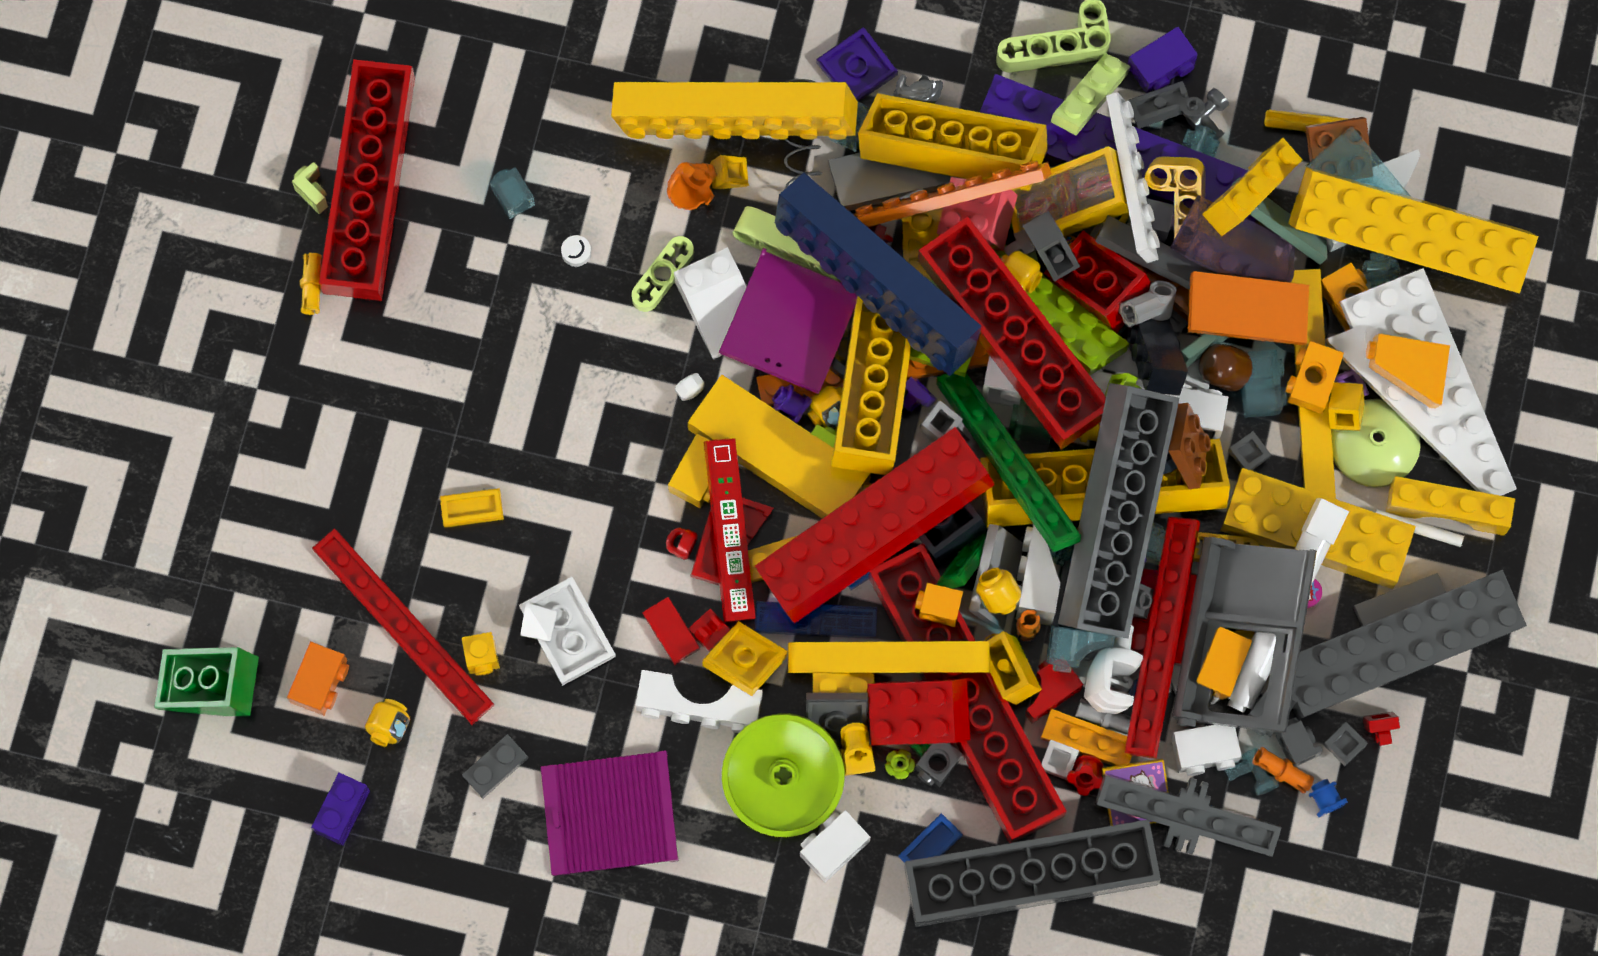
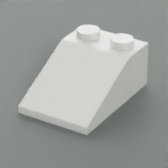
M728 247L674 272L675 284L713 359L722 356L719 350L747 288Z

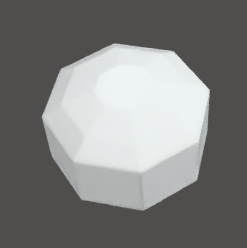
M694 373L681 380L675 386V392L682 401H687L696 397L704 389L705 383L698 373Z

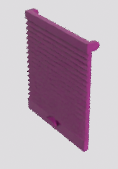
M763 248L719 353L819 394L854 311L857 295L848 292L841 282L766 252V248Z
M667 751L541 766L552 876L679 861Z

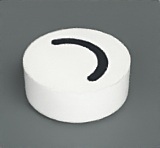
M579 235L568 237L561 247L562 257L567 264L574 267L586 264L591 257V246L588 240Z

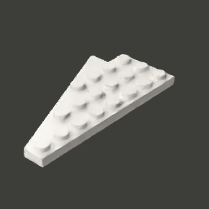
M1424 268L1340 301V306L1350 330L1327 338L1325 340L1327 345L1332 349L1343 352L1342 360L1476 491L1502 496L1516 490L1515 483ZM1378 334L1450 345L1442 405L1436 409L1429 408L1370 369V359H1366L1368 342L1373 341V338Z

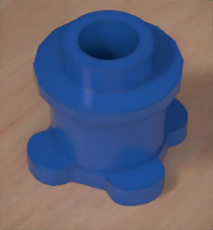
M1324 779L1311 787L1313 792L1309 794V797L1314 798L1320 810L1317 813L1318 818L1348 803L1346 798L1341 799L1335 788V785H1337L1336 781L1329 783L1328 779Z

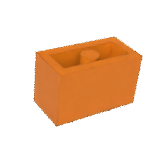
M310 641L288 693L287 699L289 702L325 716L327 709L331 710L336 702L338 693L335 692L338 682L345 680L349 670V665L346 664L348 660L345 655Z

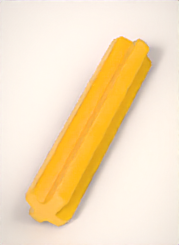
M1267 110L1264 123L1266 127L1306 131V126L1346 120L1347 118Z

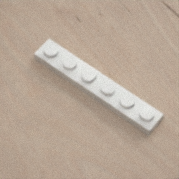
M1115 92L1106 97L1136 251L1147 263L1159 260L1156 248L1160 247L1156 232L1152 229L1151 222L1155 218L1153 210L1147 204L1146 196L1149 195V188L1141 173V170L1144 169V162L1141 154L1137 152L1136 144L1139 143V137L1131 123L1134 111L1131 103L1128 100L1125 101L1118 92Z

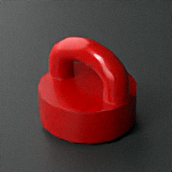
M676 528L668 535L666 548L676 557L687 560L694 549L698 535L689 529ZM681 535L682 538L679 545L675 547L673 545L674 539Z

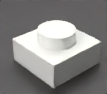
M1050 740L1042 761L1045 772L1067 780L1068 772L1073 769L1079 750Z

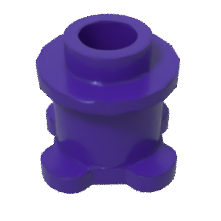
M788 385L786 387L781 386L774 394L772 401L775 402L773 407L775 410H781L788 415L790 420L797 423L805 410L810 406L812 399L805 394L801 396L794 391V386Z

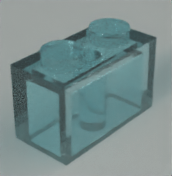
M1277 350L1247 352L1251 358L1253 368L1248 383L1241 388L1244 418L1280 415L1283 406L1287 405L1286 388H1281L1280 377L1284 376L1283 360L1278 359Z

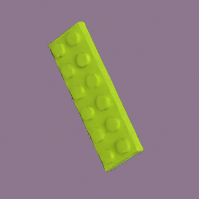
M994 250L1000 259L1005 255L1004 251ZM1042 275L1037 288L1032 293L1027 292L1028 296L1089 375L1094 374L1127 352L1130 343L1044 275Z

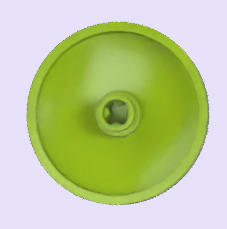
M780 713L767 715L748 724L731 742L722 766V786L727 802L733 812L750 828L762 834L775 837L802 835L821 825L837 807L845 783L843 757L832 736L816 722L795 714Z

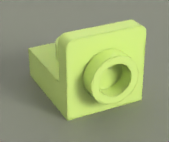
M313 162L308 167H301L294 175L292 183L295 191L318 214H321L328 207L325 199L327 193L317 182H314L320 176V171Z

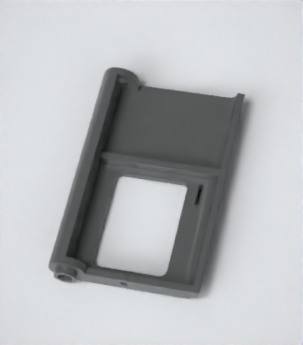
M1203 538L1172 717L1178 719V725L1195 727L1196 723L1286 733L1317 550L1310 549L1308 551L1235 544L1232 541L1221 538ZM1219 627L1273 633L1276 636L1264 711L1259 717L1212 712L1210 705L1213 690L1196 682L1216 629Z

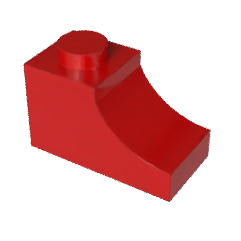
M1062 655L1057 659L1051 656L1038 666L1040 670L1036 674V679L1042 690L1039 691L1037 699L1027 708L1025 713L1031 724L1082 690L1083 683Z

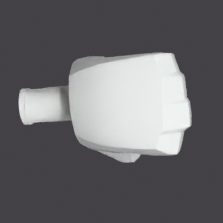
M1132 625L1129 638L1114 636L1112 648L1108 647L1098 651L1089 668L1084 697L1098 712L1118 714L1133 705L1134 696L1110 690V686L1123 692L1129 691L1133 684V679L1130 675L1137 670L1143 660L1141 654L1131 650L1134 626Z

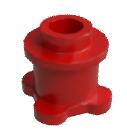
M1079 756L1074 763V771L1068 772L1067 781L1075 785L1078 794L1087 796L1091 790L1100 788L1103 780L1102 768H1104V765L1096 756Z

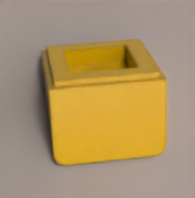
M720 155L711 161L710 164L715 167L717 173L715 180L712 182L713 189L749 186L746 157Z

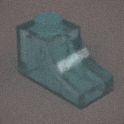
M1051 626L1046 662L1053 665L1054 671L1071 673V668H1079L1080 661L1090 652L1101 648H1113L1115 636Z

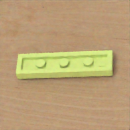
M1105 53L1053 113L1051 123L1077 135L1107 100L1106 96L1112 94L1128 75L1130 66L1118 58Z

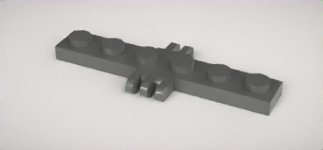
M1104 773L1095 802L1096 805L1167 825L1163 840V846L1170 847L1174 836L1177 837L1174 846L1175 850L1181 851L1185 840H1188L1186 853L1193 854L1200 835L1273 856L1282 827L1209 805L1211 796L1206 795L1208 782L1202 781L1198 792H1195L1197 779L1190 777L1186 789L1181 787L1178 795Z

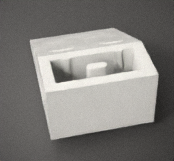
M1033 524V527L1026 528L1022 551L1028 553L1027 556H1021L1017 580L1022 581V586L1018 585L1021 590V598L1014 610H1017V620L1024 611L1034 610L1037 612L1036 616H1040V624L1051 626L1056 611L1060 581L1048 544Z

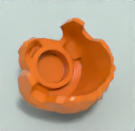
M684 162L679 164L672 173L667 187L668 198L674 206L679 209L693 210L697 209L702 203L708 205L714 198L710 185L717 176L715 167L707 163L693 164Z

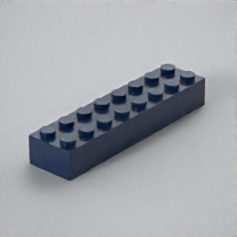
M802 173L779 194L774 223L780 233L791 237L803 253L811 255L820 263V266L826 273L833 274L841 281L843 287L848 292L859 296L871 312H877L885 319L890 329L900 332L907 338L908 343L913 349L923 352L936 369L943 370L951 376L974 354L982 326L806 173Z

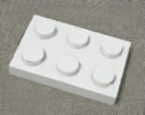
M573 577L519 605L523 615L526 603L557 612L551 642L537 640L562 686L616 657Z

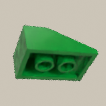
M239 647L163 649L154 708L157 710L216 716H250L259 657Z

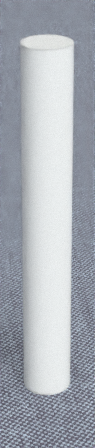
M1376 509L1375 512L1416 526L1414 531L1416 534L1458 547L1462 545L1463 535Z

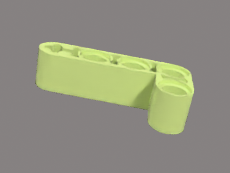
M1085 0L1079 9L1078 28L1004 39L1000 42L997 49V66L1004 72L1012 73L1099 60L1108 52L1111 39L1104 4L1100 0ZM1094 12L1098 15V18L1090 20L1084 14ZM1099 39L1104 45L1095 47L1089 41ZM1070 43L1075 49L1065 51L1061 48V45ZM1041 47L1046 53L1036 55L1032 52V49ZM1011 52V55L1014 58H1009L1008 54L1006 53Z

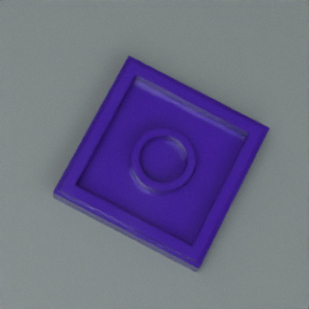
M864 27L816 59V63L831 82L847 83L858 102L898 75L897 69Z

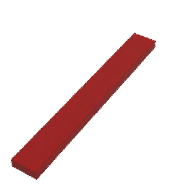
M1168 517L1143 650V660L1140 666L1124 753L1127 755L1157 759L1200 522L1196 519Z
M335 528L312 547L319 558L471 725L495 706L489 697Z

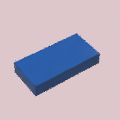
M941 813L898 858L905 863V861L944 855L963 834Z

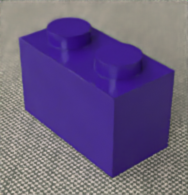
M1176 27L1130 55L1128 65L1130 66L1129 70L1147 94L1152 90L1168 86L1170 79L1178 74L1180 77H1183L1195 68L1194 65L1198 54L1180 28Z
M338 772L311 827L313 831L343 846L370 793L367 785Z

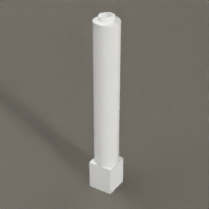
M1316 498L1301 529L1302 534L1295 547L1296 550H1317L1312 583L1330 545L1334 544L1349 511L1322 498ZM1254 633L1251 646L1232 694L1228 697L1230 699L1228 706L1243 713L1246 708L1253 709L1271 671L1276 642L1275 634Z

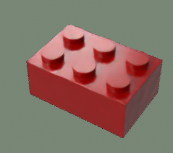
M1082 231L1069 245L1080 267L1056 281L1052 279L1048 270L1044 272V275L1114 332L1118 333L1125 325L1119 313L1120 304L1149 292L1151 282L1147 274L1114 251L1095 242L1096 239Z
M967 679L887 681L868 684L871 745L958 743L970 740Z

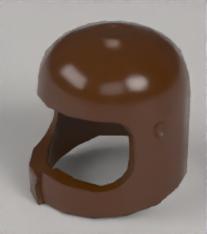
M1216 343L1209 346L1199 359V371L1203 379L1209 384L1227 391L1241 389L1248 383L1252 375L1253 366L1248 353L1228 344Z

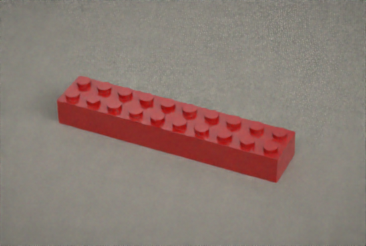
M923 543L878 565L869 572L868 578L902 642L975 641L960 611L958 612L955 627L919 618L921 609L915 608L919 590L925 592L927 583L938 585L937 582L941 577ZM990 672L919 673L922 680L967 679L970 740L956 744L960 752L963 753L969 769L1009 843H1015L1065 817L1067 811L1010 704L1002 698Z

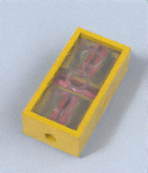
M1109 146L1051 168L1052 174L1045 181L1033 183L1030 191L1011 189L1018 195L1011 220L1014 233L1025 230L1023 225L1047 211L1052 215L1064 237L1102 223L1108 215L1115 218L1129 212L1118 153Z

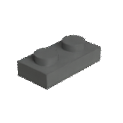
M507 734L465 771L462 776L484 799L528 759V756Z

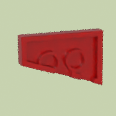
M742 498L748 545L774 508ZM710 508L690 577L719 586Z

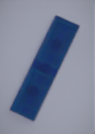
M756 601L755 631L757 633L876 639L877 607L820 605L794 623L779 602Z

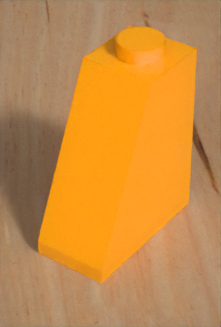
M1378 334L1373 338V341L1368 342L1366 359H1370V369L1429 408L1436 409L1442 405L1450 345Z

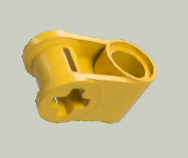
M863 723L847 724L840 732L845 776L874 772V757L872 746L869 745L867 726Z

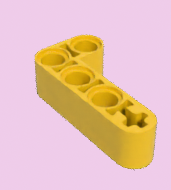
M1157 157L1149 165L1145 173V180L1147 185L1153 190L1174 191V249L1187 255L1189 249H1192L1190 257L1203 263L1205 258V217L1202 213L1205 211V166L1196 158ZM1157 168L1163 169L1167 173V178L1160 179L1156 177L1153 170ZM1187 169L1194 171L1197 179H1187L1183 171ZM1187 198L1192 199L1196 202L1197 207L1193 209L1187 208L1183 200ZM1190 227L1194 229L1197 236H1186L1183 228Z

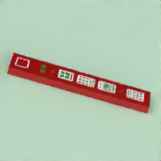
M735 438L705 441L704 451L724 622L755 619Z

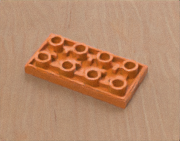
M1193 271L1190 274L1188 332L1304 346L1307 343L1309 285Z

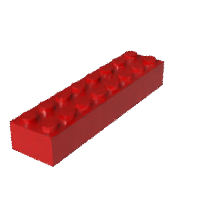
M353 59L319 280L323 294L382 301L415 83L412 66Z
M968 216L919 249L918 262L937 287L982 326L978 341L1061 450L1101 422L1106 396Z
M954 427L755 565V568L786 614L796 623L995 484L960 432Z

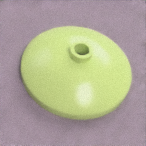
M1364 400L1365 405L1360 431L1332 429L1333 460L1347 478L1360 485L1368 487L1389 486L1395 476L1404 478L1415 466L1420 453V435L1384 400ZM1373 435H1382L1383 441H1375Z

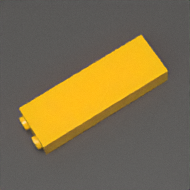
M724 375L719 377L688 421V430L695 435L699 434L709 440L735 438L737 458L740 465L822 519L872 485L869 482L871 473L831 467L833 447L812 435L809 431Z

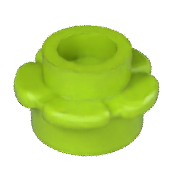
M893 750L886 757L885 769L890 776H894L897 779H905L909 773L914 771L915 761L907 750ZM898 761L903 763L901 767L897 766Z

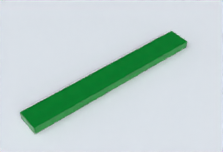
M954 373L951 376L945 374L937 377L936 385L956 414L963 418V424L1051 550L1056 552L1079 543L1081 534L966 373L965 377Z

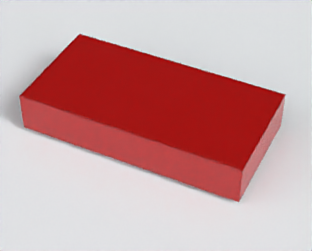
M669 597L642 612L674 665L700 650L699 645Z

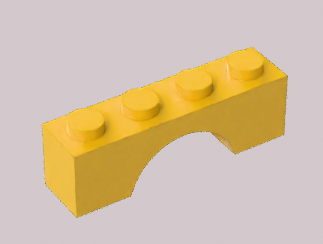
M1284 138L1280 139L1264 151L1248 167L1249 171L1217 198L1202 215L1222 237L1243 222L1302 161V158Z
M1395 476L1389 487L1386 512L1412 519L1422 517L1451 519L1465 523L1476 531L1504 536L1511 528L1515 498Z

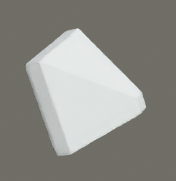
M526 603L521 636L551 642L557 612Z

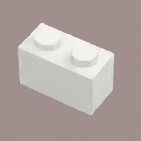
M1211 725L1174 732L1171 737L1178 773L1187 772V776L1205 773V768L1215 766L1218 771L1234 768L1235 763L1239 762L1242 757L1235 727Z
M846 810L840 815L835 812L823 823L826 828L818 836L812 833L801 843L803 849L800 851V857L824 883L870 842L871 837Z

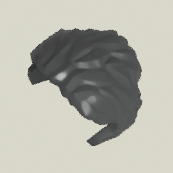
M902 74L896 82V89L893 93L895 97L935 104L941 96L943 82L941 80H929L927 76L922 75L919 81L907 86V77Z

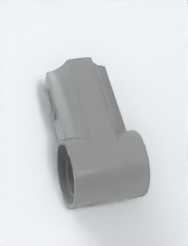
M1166 281L1151 283L1149 292L1120 304L1119 313L1122 316L1123 322L1131 327L1151 318L1158 321L1168 320L1172 314L1177 291L1176 287Z

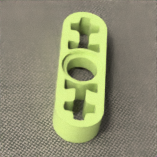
M677 236L671 239L633 288L632 302L636 309L642 312L653 310L675 283L674 272L688 266L692 261L694 247L688 238ZM684 245L686 246L687 255L680 254L676 258L675 264L678 266L676 268L671 262L675 257L674 247L681 248ZM659 267H667L672 274L668 280L659 281L654 276L655 271ZM650 280L655 286L650 293L652 300L650 302L645 300L641 303L639 293L646 294L651 286L647 281Z

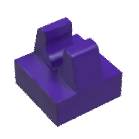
M910 377L906 381L905 388L909 392L904 397L903 407L908 411L912 412L920 404L930 407L937 400L917 378Z

